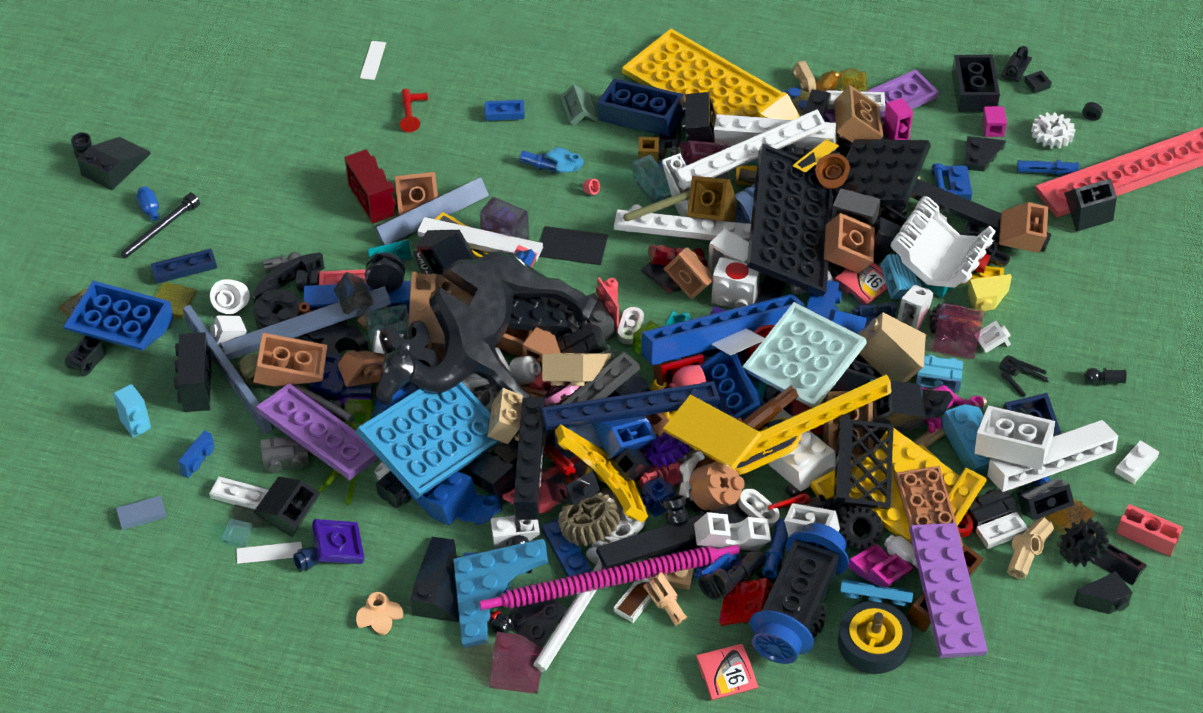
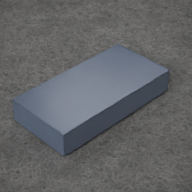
M161 495L116 508L122 530L167 518Z

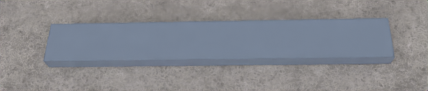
M384 286L222 342L223 350L226 357L231 360L259 350L262 333L295 338L390 305L391 301Z
M190 305L184 307L183 313L186 323L193 333L206 332L212 360L265 434L272 431L271 423L257 413L256 406L260 403Z

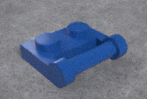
M940 163L932 165L931 170L935 176L936 187L946 190L944 188L943 176H947L949 190L946 191L971 200L972 190L967 166H943Z

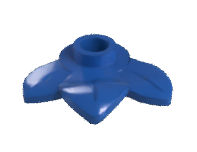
M477 495L467 506L468 508L457 516L465 522L474 521L476 525L484 524L490 521L493 515L501 511L502 503L494 495Z

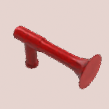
M405 88L401 91L405 117L400 121V128L405 132H414L420 127V121L412 116L411 101H428L427 92L410 94L409 89Z

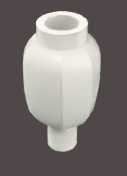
M893 534L890 535L884 543L887 547V552L891 556L896 553L909 564L918 568L913 545L902 536L895 537Z

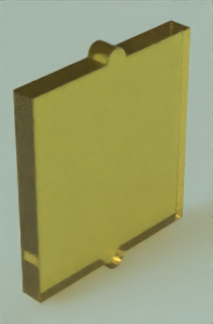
M164 282L156 298L170 301L173 317L183 318V308L190 305L197 291L193 288L184 287L182 284L176 285Z

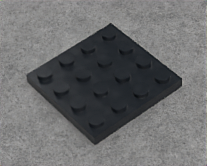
M854 139L846 157L850 166L849 174L844 184L834 189L833 204L840 189H845L880 199V205L907 206L931 147L929 140Z

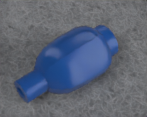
M146 186L139 188L137 191V201L141 210L146 215H149L152 221L159 218L157 213L159 203L155 193Z

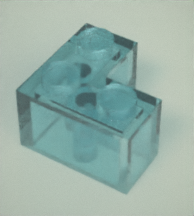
M651 155L633 161V179L652 204L672 196L663 166L660 167Z

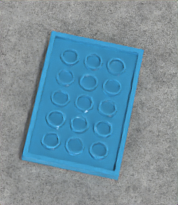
M462 382L444 393H431L419 389L364 423L356 431L360 438L416 499L500 443V441L488 437L491 413Z

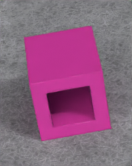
M1004 106L984 107L982 126L985 137L1005 136L1007 120Z

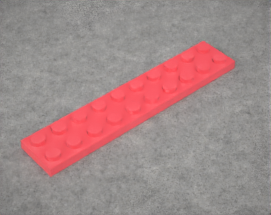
M1203 127L1036 185L1035 192L1057 218L1070 213L1064 193L1075 188L1111 178L1116 196L1198 168L1203 166Z

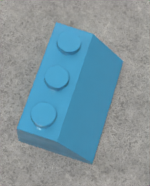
M964 404L945 411L941 419L942 429L964 470L968 468L980 475L988 473L990 457L974 454L977 432L984 417L980 408Z

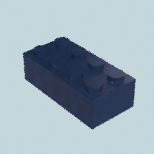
M615 78L596 103L600 121L670 137L685 115L682 109V103L685 102L684 94Z

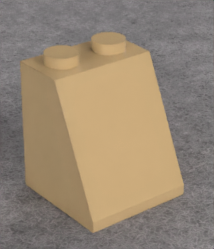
M885 313L880 314L876 319L874 318L865 329L858 332V335L866 338L867 342L859 354L882 376L887 374L892 381L907 382L924 367L926 334Z

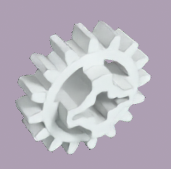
M1047 112L1045 117L1039 115L1038 119H1034L1031 132H1033L1032 137L1037 138V143L1043 142V147L1050 145V149H1053L1054 146L1060 149L1062 144L1067 147L1069 142L1072 143L1076 129H1074V123H1070V118L1064 119L1063 114L1057 116L1055 112L1053 115Z

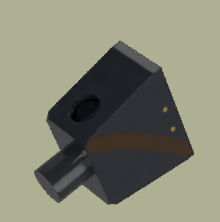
M580 461L573 465L576 469L575 473L571 472L567 476L561 471L546 479L545 482L552 500L575 505L586 498L593 497L600 491L593 470L583 461Z

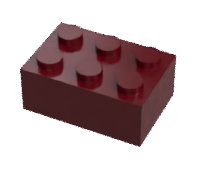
M367 149L345 156L348 186L371 223L374 224L393 217L394 207H396L392 196L394 187L391 181L386 180L384 170L382 168L379 169L375 156H371Z

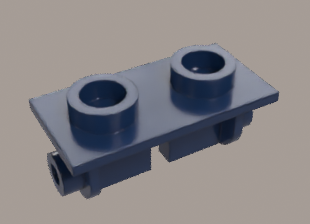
M892 302L877 304V307H874L873 304L857 305V307L851 309L853 315L867 318L866 322L868 323L882 313L897 319L895 314L897 312V305Z

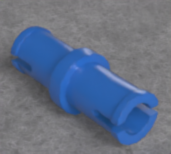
M525 150L522 151L520 163L536 166V169L539 170L543 168L558 173L556 171V161L546 158L544 154L537 155Z

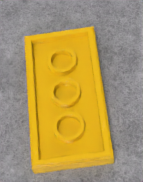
M691 394L663 428L665 433L733 471L761 437L759 431Z

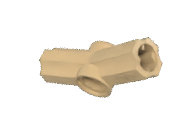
M1045 517L1036 519L1023 535L1014 536L1012 541L1014 554L1007 569V573L1017 579L1026 578L1034 556L1041 554L1044 547L1043 543L1054 530L1052 522L1046 520Z

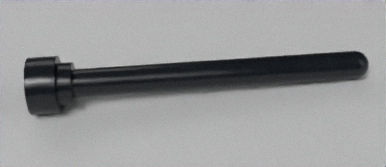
M191 192L184 196L180 206L121 252V256L128 258L185 211L195 210L200 206L197 196Z

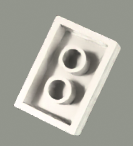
M988 405L977 432L974 454L1042 470L1052 444L1055 421Z

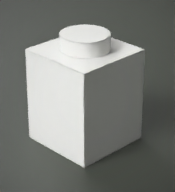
M216 316L214 323L210 326V334L217 344L222 346V342L245 335L246 328L240 316Z

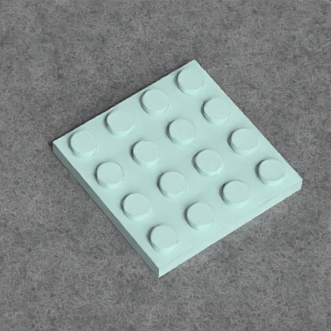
M793 302L766 336V340L762 341L743 365V368L748 374L782 392L792 385L799 395L796 400L814 408L823 401L867 342L866 338Z

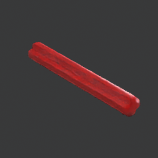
M549 443L548 446L544 445L545 455L565 475L569 476L571 472L575 473L574 464L552 443Z

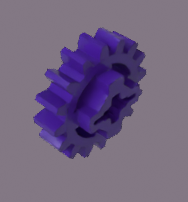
M663 432L645 450L647 452L645 456L653 467L657 465L660 468L663 464L667 467L672 462L676 463L677 459L684 458V455L690 451L689 448L691 446Z

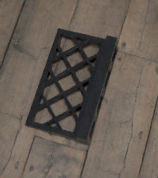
M849 415L840 416L837 424L833 507L842 508L844 504L885 510L890 509L893 424L852 420ZM853 427L862 428L867 434L858 439L853 433ZM877 430L888 431V436L884 441L881 442L874 434ZM868 437L877 444L872 450H869L862 443ZM857 445L865 453L860 459H857L852 454V449ZM880 448L887 455V458L882 462L873 455ZM868 457L877 465L870 471L861 463ZM856 466L865 474L858 480L851 474V470ZM878 469L886 475V479L881 483L872 475ZM866 478L876 486L869 492L860 484ZM857 487L864 496L860 499L849 498L850 490ZM879 489L885 496V502L876 501L871 495Z

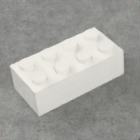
M784 409L774 417L792 418ZM811 431L801 434V441L798 442V447L793 452L767 463L800 492L808 488L812 481L835 470V451Z

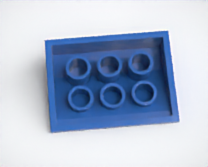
M92 281L65 323L64 330L143 351L166 332L174 317L170 301Z

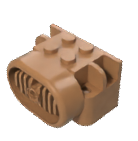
M412 272L408 327L414 321H423L430 335V342L425 348L435 351L441 362L445 350V336L430 307L429 297L434 290L440 287L469 306L473 296L441 275Z

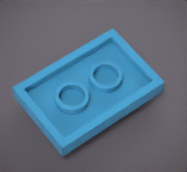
M842 579L840 592H845V597L859 598V595H866L870 601L882 602L883 598L891 599L892 604L906 606L907 602L912 603L913 591L911 589L892 586L886 588L872 583Z

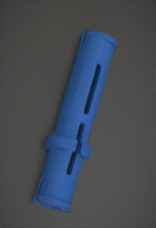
M1018 160L1017 173H1052L1055 176H1060V174H1070L1079 171V162H1061V160H1056V162Z
M778 519L769 551L767 550L765 554L766 563L762 573L763 575L766 574L765 577L769 579L777 577L779 564L783 562V550L788 536L784 522L785 519Z

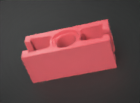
M1128 504L1116 533L1171 557L1183 527Z

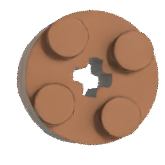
M717 461L695 469L689 479V484L692 483L693 490L690 493L694 502L701 509L712 511L736 503L745 485L743 478L739 476L736 469L733 471Z

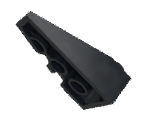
M432 536L410 598L412 616L458 622L459 608L454 559L457 558L454 539Z

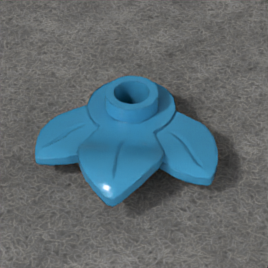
M555 147L554 150H550L545 154L546 158L557 162V172L577 171L584 163L580 155L571 153L564 148Z

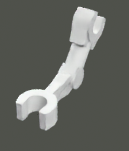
M696 449L691 453L692 457L680 465L683 483H681L679 495H684L685 499L690 498L691 501L693 499L690 491L693 489L692 483L689 484V479L693 468H695L699 461L704 459L703 454Z

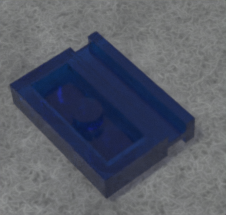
M326 353L323 379L320 382H311L310 391L329 395L334 393L341 397L344 380L338 366L342 359L339 355Z

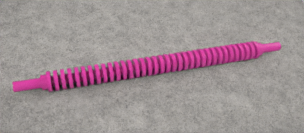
M732 545L716 549L715 547L706 546L705 548L694 549V551H683L682 553L671 554V556L666 555L665 557L660 556L659 558L642 560V562L637 561L636 563L633 562L624 566L610 567L607 570L601 569V572L596 570L595 573L592 571L589 574L573 575L565 579L551 580L548 583H537L536 587L532 584L530 588L529 586H524V590L522 587H519L518 591L514 588L512 592L511 590H506V593H502L500 597L479 601L480 610L499 606L512 609L514 605L515 607H520V604L521 606H525L526 603L530 605L532 601L533 603H538V600L539 602H543L544 599L548 601L550 598L553 600L556 599V596L561 598L562 595L566 597L568 594L571 596L574 593L579 594L580 592H589L598 588H607L609 585H620L621 582L625 584L627 581L629 583L633 582V580L638 581L639 579L656 577L661 572L666 575L679 572V570L684 571L685 569L702 567L712 564L728 552H730V555L739 554L738 545Z

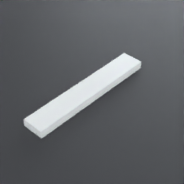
M424 217L417 231L418 236L423 237L427 230L460 229L470 248L490 253L502 251L514 254L517 246L521 245L538 253L535 263L543 249V243Z

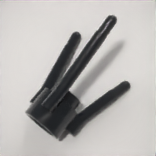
M1005 356L1000 363L999 369L1003 371L1001 376L1007 379L1023 397L1026 396V393L1011 376L1016 377L1022 370L1041 380L1049 381V378L1042 375L1047 373L1046 370L1020 361L1013 356Z

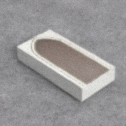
M645 578L635 581L614 606V612L634 623L652 600L643 587L646 583L650 584V580Z

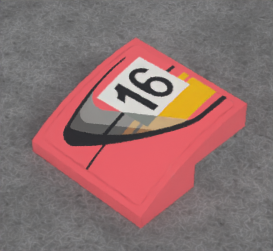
M871 263L860 273L846 269L834 279L835 282H839V287L846 295L852 293L861 305H868L888 289L882 274L883 271L874 263Z
M743 644L696 655L702 679H705L711 701L758 688Z

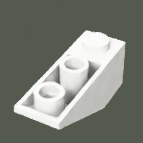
M679 153L662 160L671 195L675 196L690 190V188L683 190L675 174L676 170L686 166L681 154ZM689 199L674 204L681 217H687Z

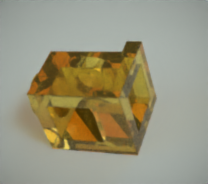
M855 68L839 71L841 90L844 91L848 85L861 92L868 90L866 71H859Z

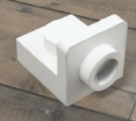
M997 321L974 333L986 353L1005 342L1007 347L1011 345L1008 337L1011 336L1004 325L1000 327Z

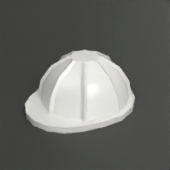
M235 280L216 282L209 294L213 307L223 314L238 312L246 306L250 298L248 288L243 283Z

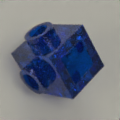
M662 476L655 480H649L642 487L641 500L654 517L667 511L663 506L662 500L674 496V487L671 483H667Z

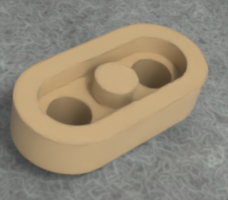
M805 61L796 62L793 67L794 77L798 78L801 90L809 94L812 89L816 90L815 78Z

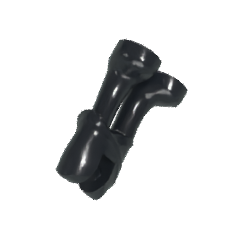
M760 551L744 554L727 572L723 569H717L711 575L703 574L698 578V585L703 594L713 600H717L720 597L724 598L732 592L739 582L745 578L752 577L757 570L763 567L766 563V557Z

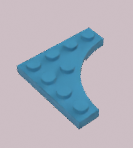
M544 539L454 559L462 645L465 648L488 643L487 633L491 608L480 610L479 601L500 597L508 587L507 584L518 574L522 575L533 568L548 564L546 542Z

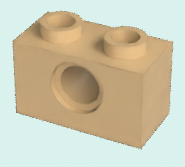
M505 388L500 391L491 406L488 437L506 444L511 441L520 428L523 395Z

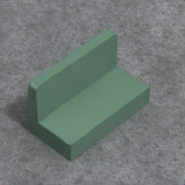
M573 84L560 96L571 124L576 125L585 116L594 121L599 119L591 96L585 90Z

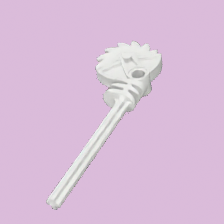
M602 488L603 495H609L616 502L620 511V524L617 526V531L611 532V537H605L604 541H596L595 545L592 543L591 548L586 552L588 559L596 564L593 569L594 573L596 570L601 572V569H604L596 553L597 547L637 535L647 520L646 518L642 523L635 518H628L624 514L623 507L618 498L608 488ZM597 590L580 592L576 596L533 664L540 672L547 670Z

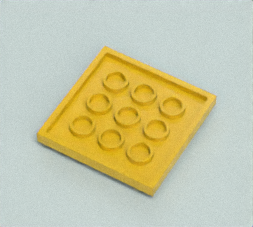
M894 428L890 509H871L878 513L886 529L896 536H902L912 544L909 526L894 477L895 473L940 466L948 494L960 475ZM888 431L880 439L881 442L887 438ZM881 448L873 453L880 462L887 458V455ZM869 457L862 462V465L868 471L877 466ZM859 468L852 474L856 480L865 475ZM880 469L872 474L879 483L886 479V475ZM868 478L860 483L867 492L876 487ZM857 487L850 490L849 498L860 499L864 496ZM879 489L871 495L876 501L885 502V496Z

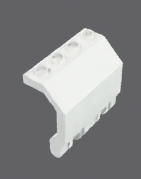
M924 196L900 229L901 231L892 241L891 248L901 256L902 263L927 285L955 288L961 282L965 284L972 277L971 272L980 264L978 261L986 254L985 249L992 244L993 240L991 238L996 231L989 226L978 236L960 235L940 217L939 206L929 197Z

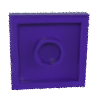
M313 520L312 529L318 561L363 563L365 558L358 522Z

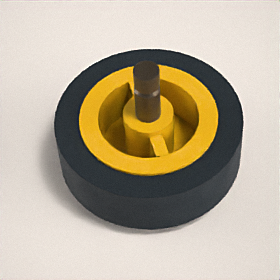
M862 602L851 607L844 614L839 628L838 646L843 658L854 668L872 674L887 673L898 668L907 658L912 639V630L906 616L894 606L884 602Z

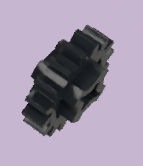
M1090 518L1087 523L1083 519H1080L1079 524L1072 522V528H1065L1064 530L1067 533L1059 536L1062 542L1058 543V547L1061 549L1059 553L1068 564L1072 563L1075 567L1079 563L1086 567L1088 561L1094 564V558L1096 556L1102 558L1100 552L1107 550L1104 544L1109 542V539L1106 537L1108 534L1098 521L1094 522Z

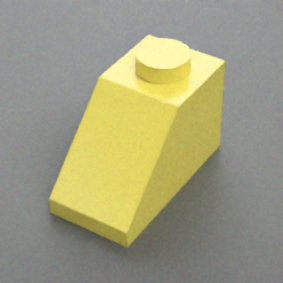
M1011 274L970 279L967 294L974 312L993 310L997 307L1009 291Z

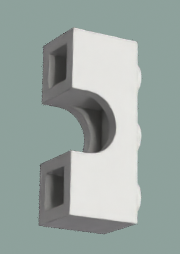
M707 512L694 523L697 545L723 548L738 545L739 550L758 551L771 541L768 519L747 517L741 522L731 524L728 521L727 514Z

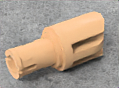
M662 572L657 575V578L651 579L650 584L646 583L643 585L658 609H665L675 626L688 618L676 602L678 595Z

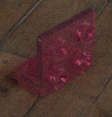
M942 303L932 350L974 359L985 311Z

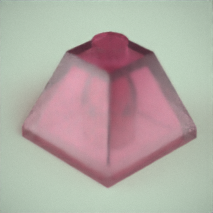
M497 632L492 657L490 688L538 694L542 672L534 667L533 664L543 649L520 634Z

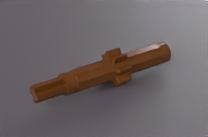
M790 385L775 398H771L743 421L740 417L737 420L755 430H759L799 396L797 390ZM703 454L704 458L708 461L709 464L716 461L708 457L707 455Z

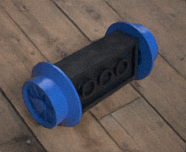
M809 523L803 527L802 531L795 532L788 537L786 542L788 555L762 611L756 612L750 619V628L754 633L752 645L760 655L770 661L780 664H791L796 661L798 655L808 653L812 649L814 640L810 632L835 575L843 573L849 565V559L845 552L846 541L837 530L825 524Z

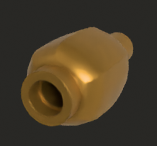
M833 70L822 74L816 83V90L824 92L826 90L833 91L839 83V74Z

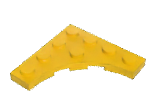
M560 424L555 430L558 444L563 449L572 451L596 472L598 479L606 483L616 495L623 507L624 514L628 518H635L643 523L648 515L634 481L624 480L614 468L612 463L616 458L609 460L603 449Z

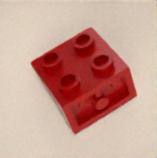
M768 578L739 582L732 592L724 597L719 618L721 626L750 622L753 614L762 611L774 586Z

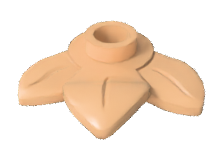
M374 592L367 599L366 606L358 610L356 617L358 628H363L371 625L376 633L385 635L391 630L392 620L403 618V610L398 603L389 601L385 594Z

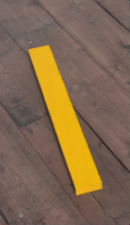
M886 374L761 431V437L742 461L890 394L891 382Z

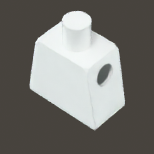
M913 285L901 300L897 320L919 330L929 314L933 292L928 288ZM914 313V319L910 318V314Z

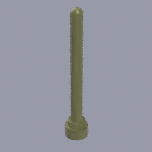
M690 190L626 213L623 219L628 222L688 200Z

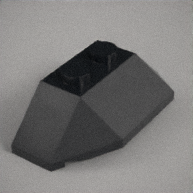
M857 355L832 389L851 391L869 383L871 379L875 380L882 377V375L864 358Z

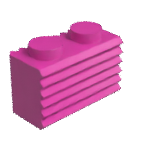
M904 98L887 102L882 131L889 140H909L914 111L904 101Z

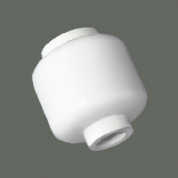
M533 356L517 357L509 365L511 374L519 385L531 384L541 373V366Z

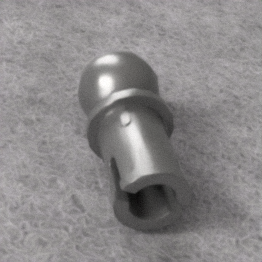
M292 252L287 258H284V255L281 254V257L263 259L265 272L273 271L285 262L302 255L298 252Z

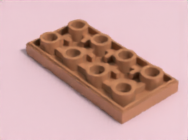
M940 466L895 473L894 477L909 529L911 525L956 523Z

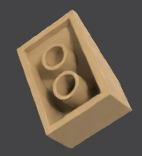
M543 354L542 381H551V385L557 386L564 385V381H571V386H584L585 381H593L611 358V354Z

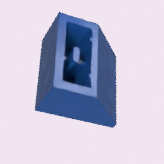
M644 416L592 424L609 460L617 458L626 448L639 449L640 451L645 450L657 438L648 419Z
M459 471L417 499L409 491L410 496L433 519L446 525H450L458 517L457 515L477 497L472 477Z

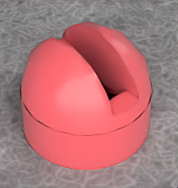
M587 179L582 188L586 194L596 195L600 190V184L597 179Z

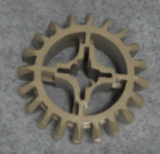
M600 492L575 505L568 504V506L562 507V512L559 513L558 525L562 535L570 543L575 542L577 546L582 543L585 546L589 543L595 545L596 541H604L605 537H611V532L617 531V526L620 524V511L614 499Z

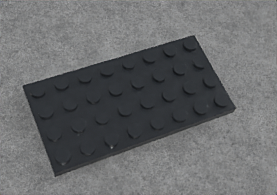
M762 143L758 152L746 267L823 297L827 290L829 262L824 259L826 224L832 220L834 189H827L820 184L815 172L816 165L807 172H803L793 167L800 158Z

